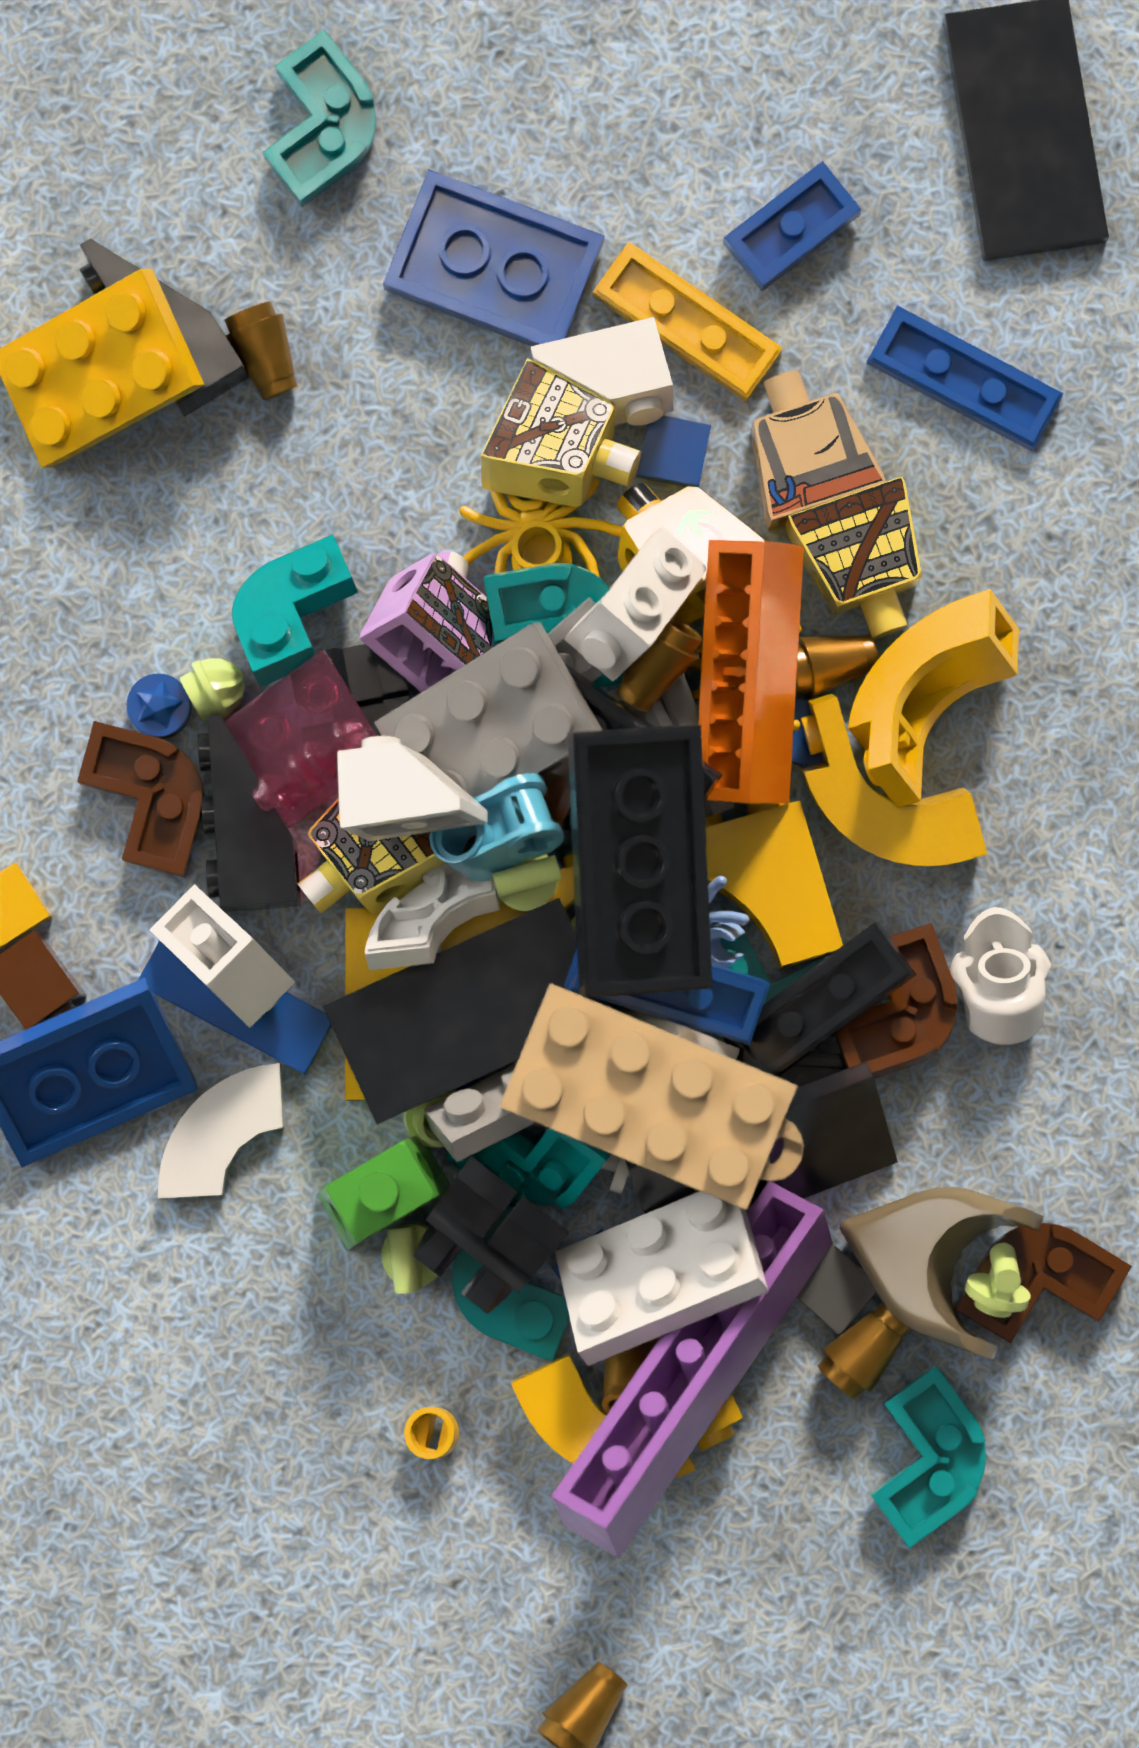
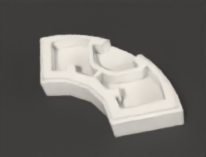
M446 863L422 875L423 883L408 892L400 900L395 897L392 898L377 917L370 931L365 949L369 970L434 963L439 945L454 928L475 916L500 910V899L498 898L493 878L482 882L471 881Z
M281 1063L261 1065L231 1075L203 1093L189 1107L179 1120L166 1145L159 1171L158 1199L224 1195L227 1170L239 1150L261 1133L284 1128Z

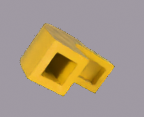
M991 589L967 596L939 608L910 627L875 662L858 690L851 709L848 729L865 749L864 766L868 778L874 786H881L897 808L921 801L924 745L928 733L938 717L963 695L977 688L1018 675L1019 627Z
M828 694L807 700L811 715L800 718L804 737L810 755L822 753L824 762L799 769L804 783L818 808L851 842L880 858L912 866L949 865L988 854L971 792L962 787L922 798L920 802L897 808L888 796L872 789L861 776L854 760L837 697L833 694Z
M570 1353L511 1381L521 1407L541 1438L564 1459L574 1464L608 1414L594 1402L588 1393ZM732 1394L698 1442L701 1451L715 1446L736 1434L731 1424L743 1419V1416ZM690 1457L687 1458L675 1478L695 1471Z

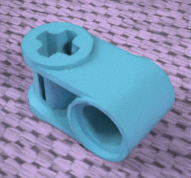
M526 773L508 778L497 784L492 790L474 798L487 810L488 823L430 832L429 838L431 849L436 857L469 880L482 882L492 879V873L512 868L528 859L537 858L551 852L563 842L564 834L561 826L553 822L544 800L547 792L544 778L538 774ZM474 835H477L473 847L465 854H462L466 842Z

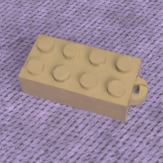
M551 983L499 1105L502 1109L745 1210L748 1208L759 1179L766 1181L784 1179L795 1171L801 1162L804 1149L800 1132L793 1123L785 1119L797 1085ZM782 1137L784 1142L782 1153L778 1160L771 1164L769 1162V1154L776 1139Z

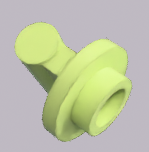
M547 854L528 859L512 868L492 873L498 898L506 906L517 911H531L546 904L554 895L558 881L562 880L555 855L549 857Z
M409 1223L387 1229L388 1236L383 1243L381 1256L383 1267L388 1276L393 1280L395 1294L420 1291V1287L430 1284L438 1277L437 1274L413 1256L423 1234L429 1228L423 1224Z
M998 1243L990 1250L991 1268L989 1274L975 1273L970 1275L967 1279L965 1291L975 1300L974 1305L977 1309L994 1317L1005 1318L1011 1316L1012 1312L1026 1310L1031 1295L1021 1285L1014 1248L1008 1243Z

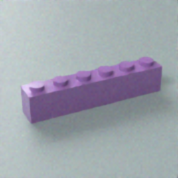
M768 1181L747 1212L769 1292L662 1335L551 1496L565 1527L619 1559L833 1244L824 1209L771 1181Z

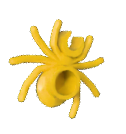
M595 478L586 500L590 498L599 485L598 478ZM490 491L496 510L500 516L506 519H498L475 512L468 506H462L459 510L460 515L472 523L496 530H506L490 537L463 556L470 566L478 557L498 545L508 542L497 554L494 574L506 572L508 556L511 554L513 570L553 563L572 564V554L567 543L571 542L584 561L586 569L599 577L596 559L578 533L566 529L598 530L614 536H621L622 529L621 526L605 520L580 517L564 518L578 507L566 505L559 507L560 504L535 499L523 501L518 496L507 494L509 502L515 509L513 510L508 507L503 493Z

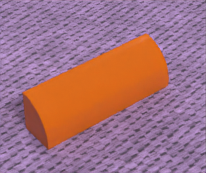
M709 539L698 725H701L703 761L723 774L707 800L789 804L804 546L748 540Z

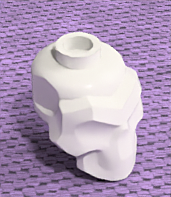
M997 907L985 910L971 923L964 935L966 951L955 955L951 963L950 972L955 982L957 995L964 1002L969 1031L986 1042L1012 1045L1026 1041L1034 1036L1044 1024L1045 979L1051 963L1045 951L1039 945L1032 944L1033 933L1031 929L1012 912Z

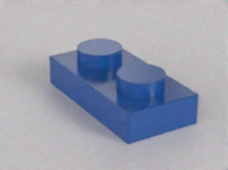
M822 161L724 237L723 244L758 288L764 291L858 218L862 209Z

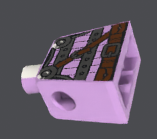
M441 552L437 555L430 554L395 574L388 581L359 637L361 641L420 692L425 691L492 649L494 644V632L487 597L467 580L469 564L464 557L454 552Z

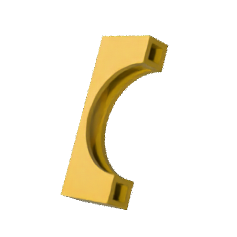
M800 800L789 804L749 803L746 805L747 816L726 822L723 821L721 812L705 818L708 885L718 876H724L727 879L726 885L718 892L743 910L757 926L773 953L778 970L831 955L843 946ZM573 854L562 858L564 868L560 869L562 880L558 881L554 895L547 902L549 903L560 898L565 911L575 903ZM500 900V910L475 916L454 928L441 942V950L444 951L529 911L514 910Z

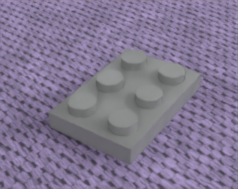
M541 622L531 623L374 722L382 736L397 737L401 740L402 745L427 757L472 798L492 790L497 784L513 776L526 773L540 775L568 758L567 732L603 730Z

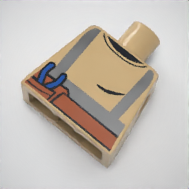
M799 370L778 374L764 382L774 413L753 421L751 439L764 519L768 531L785 526L789 515L886 482L882 470L838 393L810 401Z

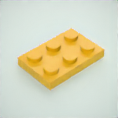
M153 269L137 270L0 348L1 379L41 468H51L65 462L205 385Z

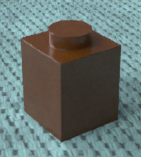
M32 931L0 954V995L25 1030L76 1008L75 1004L86 997L45 937L39 932Z

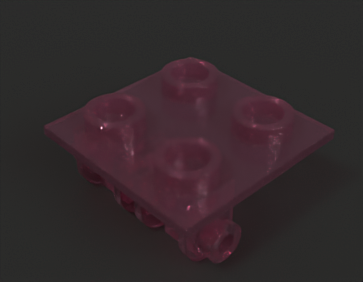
M323 649L225 720V723L258 777L259 786L252 791L255 801L265 811L275 807L287 828H291L339 794L337 751L361 748V741L363 739L376 736L326 650Z

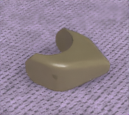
M936 1187L847 1218L841 1222L840 1231L882 1302L891 1314L905 1326L927 1337L994 1361L999 1346L986 1342L968 1330L954 1309L950 1285L953 1278L954 1265L959 1260L962 1250L976 1236L999 1226L1023 1227L1040 1231L1044 1216L973 1190L959 1187Z

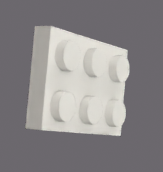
M701 1191L555 1251L577 1351L588 1366L769 1292L746 1210Z

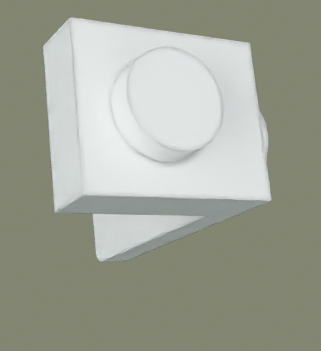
M662 527L657 528L608 592L574 625L564 640L583 655L588 663L598 668L611 681H614L652 645L707 571L706 565L666 529Z

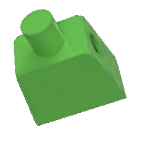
M413 1136L397 1143L327 1184L316 1196L347 1250H350L444 1195L451 1184L431 1149L422 1145L417 1136Z

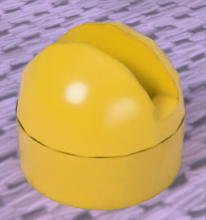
M424 1407L415 1411L408 1418L404 1429L405 1442L410 1451L420 1458H443L450 1454L457 1445L459 1426L454 1416L447 1410L440 1407ZM436 1417H440L443 1419L438 1447L435 1450L429 1447L435 1429Z

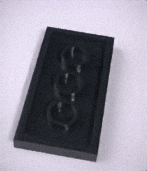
M1032 0L944 14L943 26L982 260L990 261L1106 243L1109 233L1069 0Z
M701 725L567 732L579 995L585 998L712 988Z
M560 898L437 953L434 963L409 966L323 1006L377 1125L519 1060L550 983L568 990L564 984L577 948V935ZM587 998L610 1008L606 1001L597 998Z
M867 1062L796 1088L785 1119L793 1123L802 1136L804 1147L802 1159L795 1171L784 1179L771 1182L804 1199L898 1163L874 1076ZM782 1137L776 1139L769 1154V1162L771 1164L775 1163L782 1153L784 1144ZM625 1160L644 1214L699 1192L697 1189ZM759 1179L746 1212L753 1205L768 1181Z

